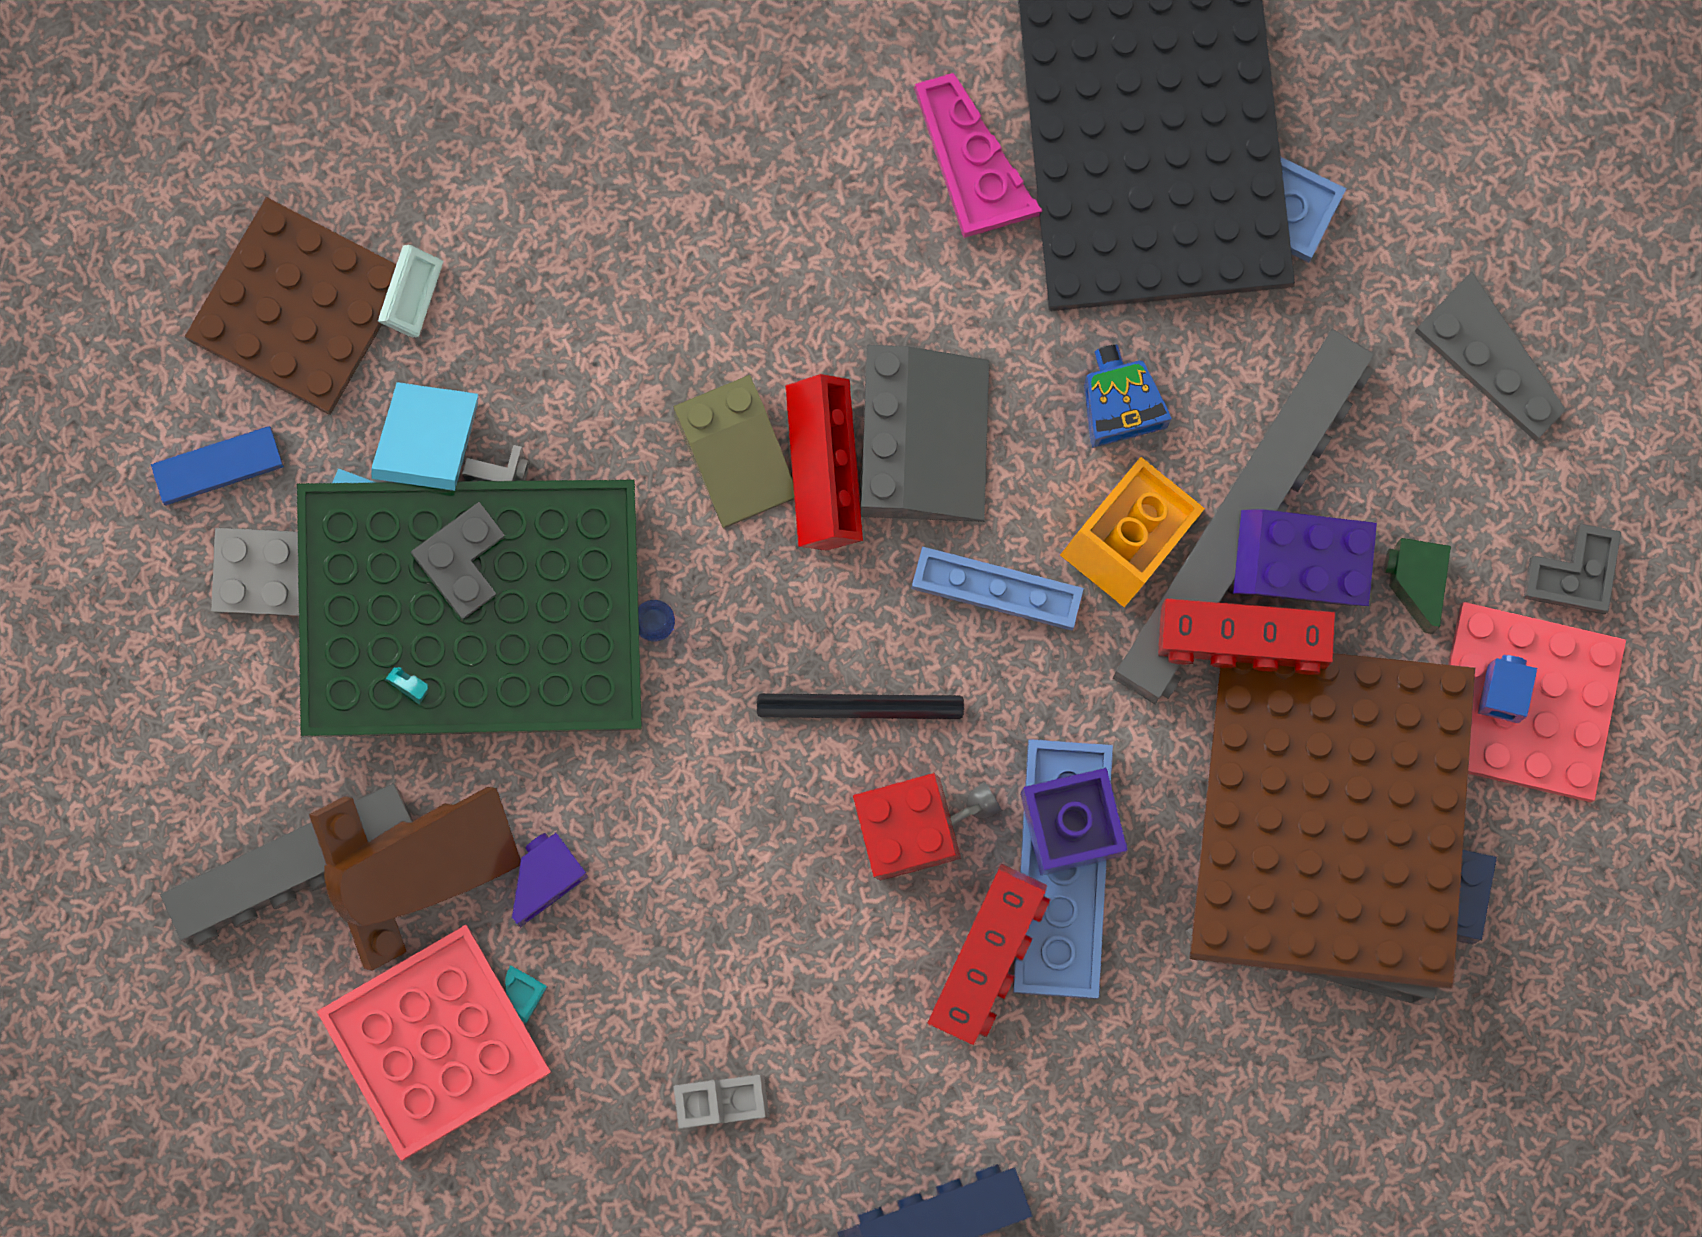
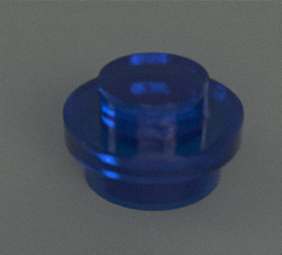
M649 600L638 607L639 636L650 642H658L666 639L672 633L675 627V616L668 604L660 600Z

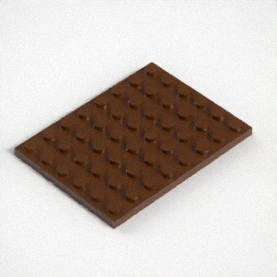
M1333 653L1332 663L1327 669H1321L1320 674L1317 675L1295 673V667L1278 666L1277 671H1258L1253 669V663L1236 662V667L1220 668L1190 960L1452 989L1455 971L1475 679L1474 667Z

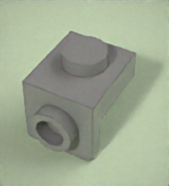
M513 445L508 467L467 458L462 474L465 481H525L529 469V460L524 459L525 455L521 446Z

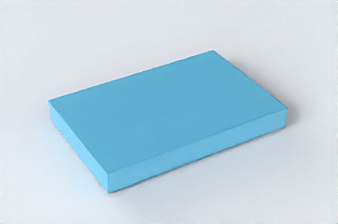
M397 382L371 468L372 479L455 491L478 407V394Z

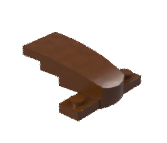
M487 786L454 805L444 803L411 823L402 821L370 842L367 840L353 798L344 796L309 814L326 862L324 868L328 897L337 913L348 923L363 968L371 971L407 952L395 918L463 894L519 867L521 863L497 788Z

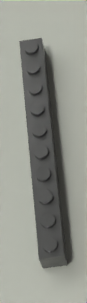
M1331 329L1115 672L1113 679L1153 704H1156L1161 695L1169 699L1180 682L1181 677L1175 674L1180 664L1168 662L1167 656H1158L1161 606L1165 599L1219 603L1226 591L1232 595L1235 594L1233 591L1241 510L1265 509L1287 511L1290 505L1283 502L1290 488L1298 493L1311 472L1304 468L1311 455L1320 458L1332 437L1326 434L1332 421L1341 424L1352 407L1353 403L1346 400L1352 389L1355 387L1362 391L1374 372L1368 366L1374 353L1336 330Z

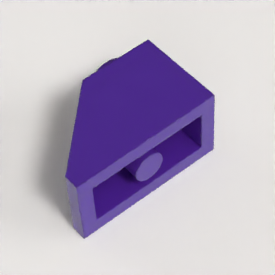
M556 832L550 837L543 833L525 847L528 853L521 858L512 918L520 928L588 878L584 869Z

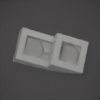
M759 1074L674 1086L679 1129L769 1118L764 1075Z

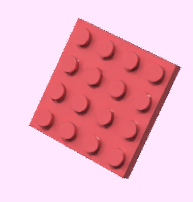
M1463 602L1460 605L1448 665L1475 668L1468 774L1582 801H1595L1626 640ZM1502 655L1523 658L1527 660V666L1538 668L1528 715L1520 723L1478 714L1487 667L1496 658L1501 659Z
M467 925L462 926L317 1011L400 1161H404L552 1073Z

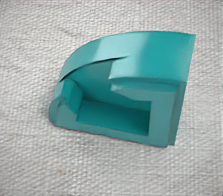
M394 667L385 679L418 704L421 703L428 693V685L414 675L413 677L409 676L400 667Z
M510 965L505 978V992L520 1019L527 1024L548 986Z

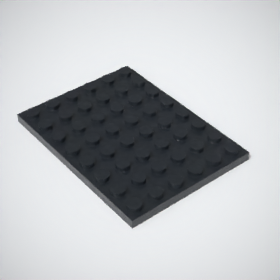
M1018 0L1038 205L1042 209L1039 217L1049 311L1294 288L1295 280L1263 0Z

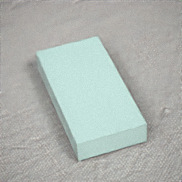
M404 245L378 322L407 336L419 337L444 261L412 245Z

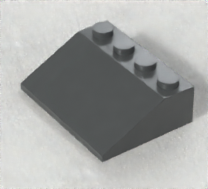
M867 345L861 517L985 521L989 360L910 346Z

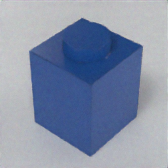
M1502 655L1501 659L1496 658L1487 667L1478 714L1514 723H1520L1528 715L1538 668L1527 666V660L1512 655Z

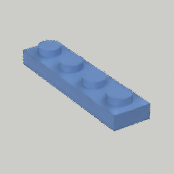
M922 546L911 589L1073 631L1084 588Z

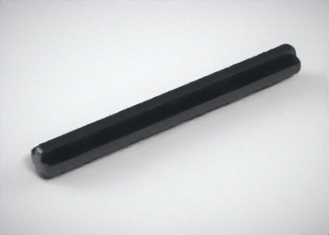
M761 693L757 697V714L759 717L961 719L964 715V699L960 695Z

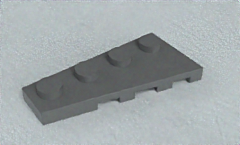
M1472 271L1414 331L1534 441H1537L1566 411L1562 402Z

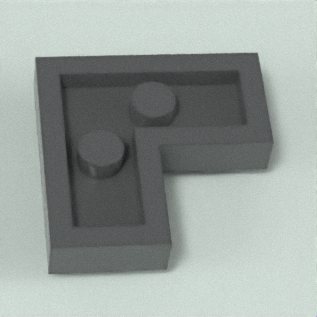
M478 502L411 551V555L462 621L496 596L495 591L472 561L502 540L505 535L481 503Z
M1579 524L1576 529L1571 563L1533 555L1529 560L1523 599L1600 614L1609 612L1621 531Z

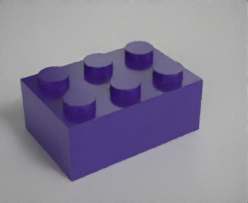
M1265 509L1241 510L1233 593L1345 606H1369L1377 523Z

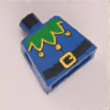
M1116 344L1097 349L1094 353L1100 371L1088 374L1084 382L1092 448L1167 429L1171 416L1145 363L1139 360L1124 364L1119 347Z

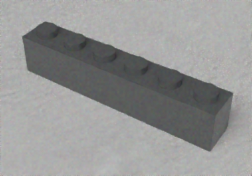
M394 783L354 802L368 842L402 821L413 822L402 795ZM311 822L160 894V897L180 941L186 944L194 942L195 946L198 947L218 938L217 930L233 923L234 928H238L258 918L256 912L269 905H272L273 909H278L294 902L297 899L295 893L309 886H311L312 891L326 887L324 868L326 862Z

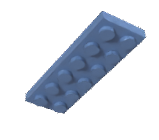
M1029 739L1025 786L1102 768H1107L1111 783L1113 745ZM1024 812L1020 872L1046 884L1047 888L1044 896L1051 900L1041 922L1032 919L1026 935L1033 939L1023 961L1015 958L1013 993L1098 999L1106 861L1040 876Z

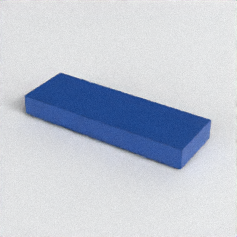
M270 426L150 464L162 503L165 506L284 467L273 430Z

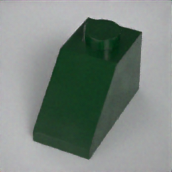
M1401 538L1394 546V549H1388L1384 573L1391 574L1389 587L1424 633L1433 634L1441 624L1451 546Z

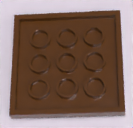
M266 197L189 327L185 338L189 342L331 415L382 326L378 319L397 264Z

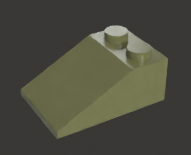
M750 375L673 406L675 420L723 529L794 499L793 479L767 412Z

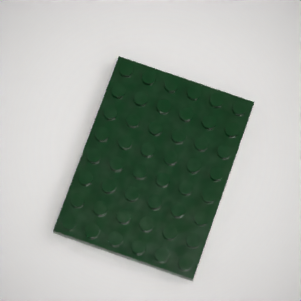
M635 479L457 482L455 491L397 482L297 484L301 738L626 731L642 729ZM480 502L505 535L502 540L472 561L495 591L496 596L462 621L411 555V551ZM394 667L402 668L409 676L413 677L414 675L428 685V693L420 704L385 680Z

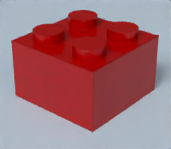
M935 773L853 795L874 878L881 881L961 859L941 779Z

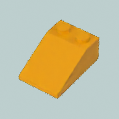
M1140 457L1081 527L1060 556L1125 608L1205 508L1145 459Z

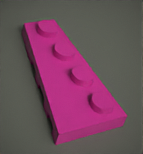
M951 73L916 83L914 90L963 238L1040 216L1042 209L1023 185L1024 181L1017 170L1012 168L1001 151V145L983 123L981 114L956 75Z

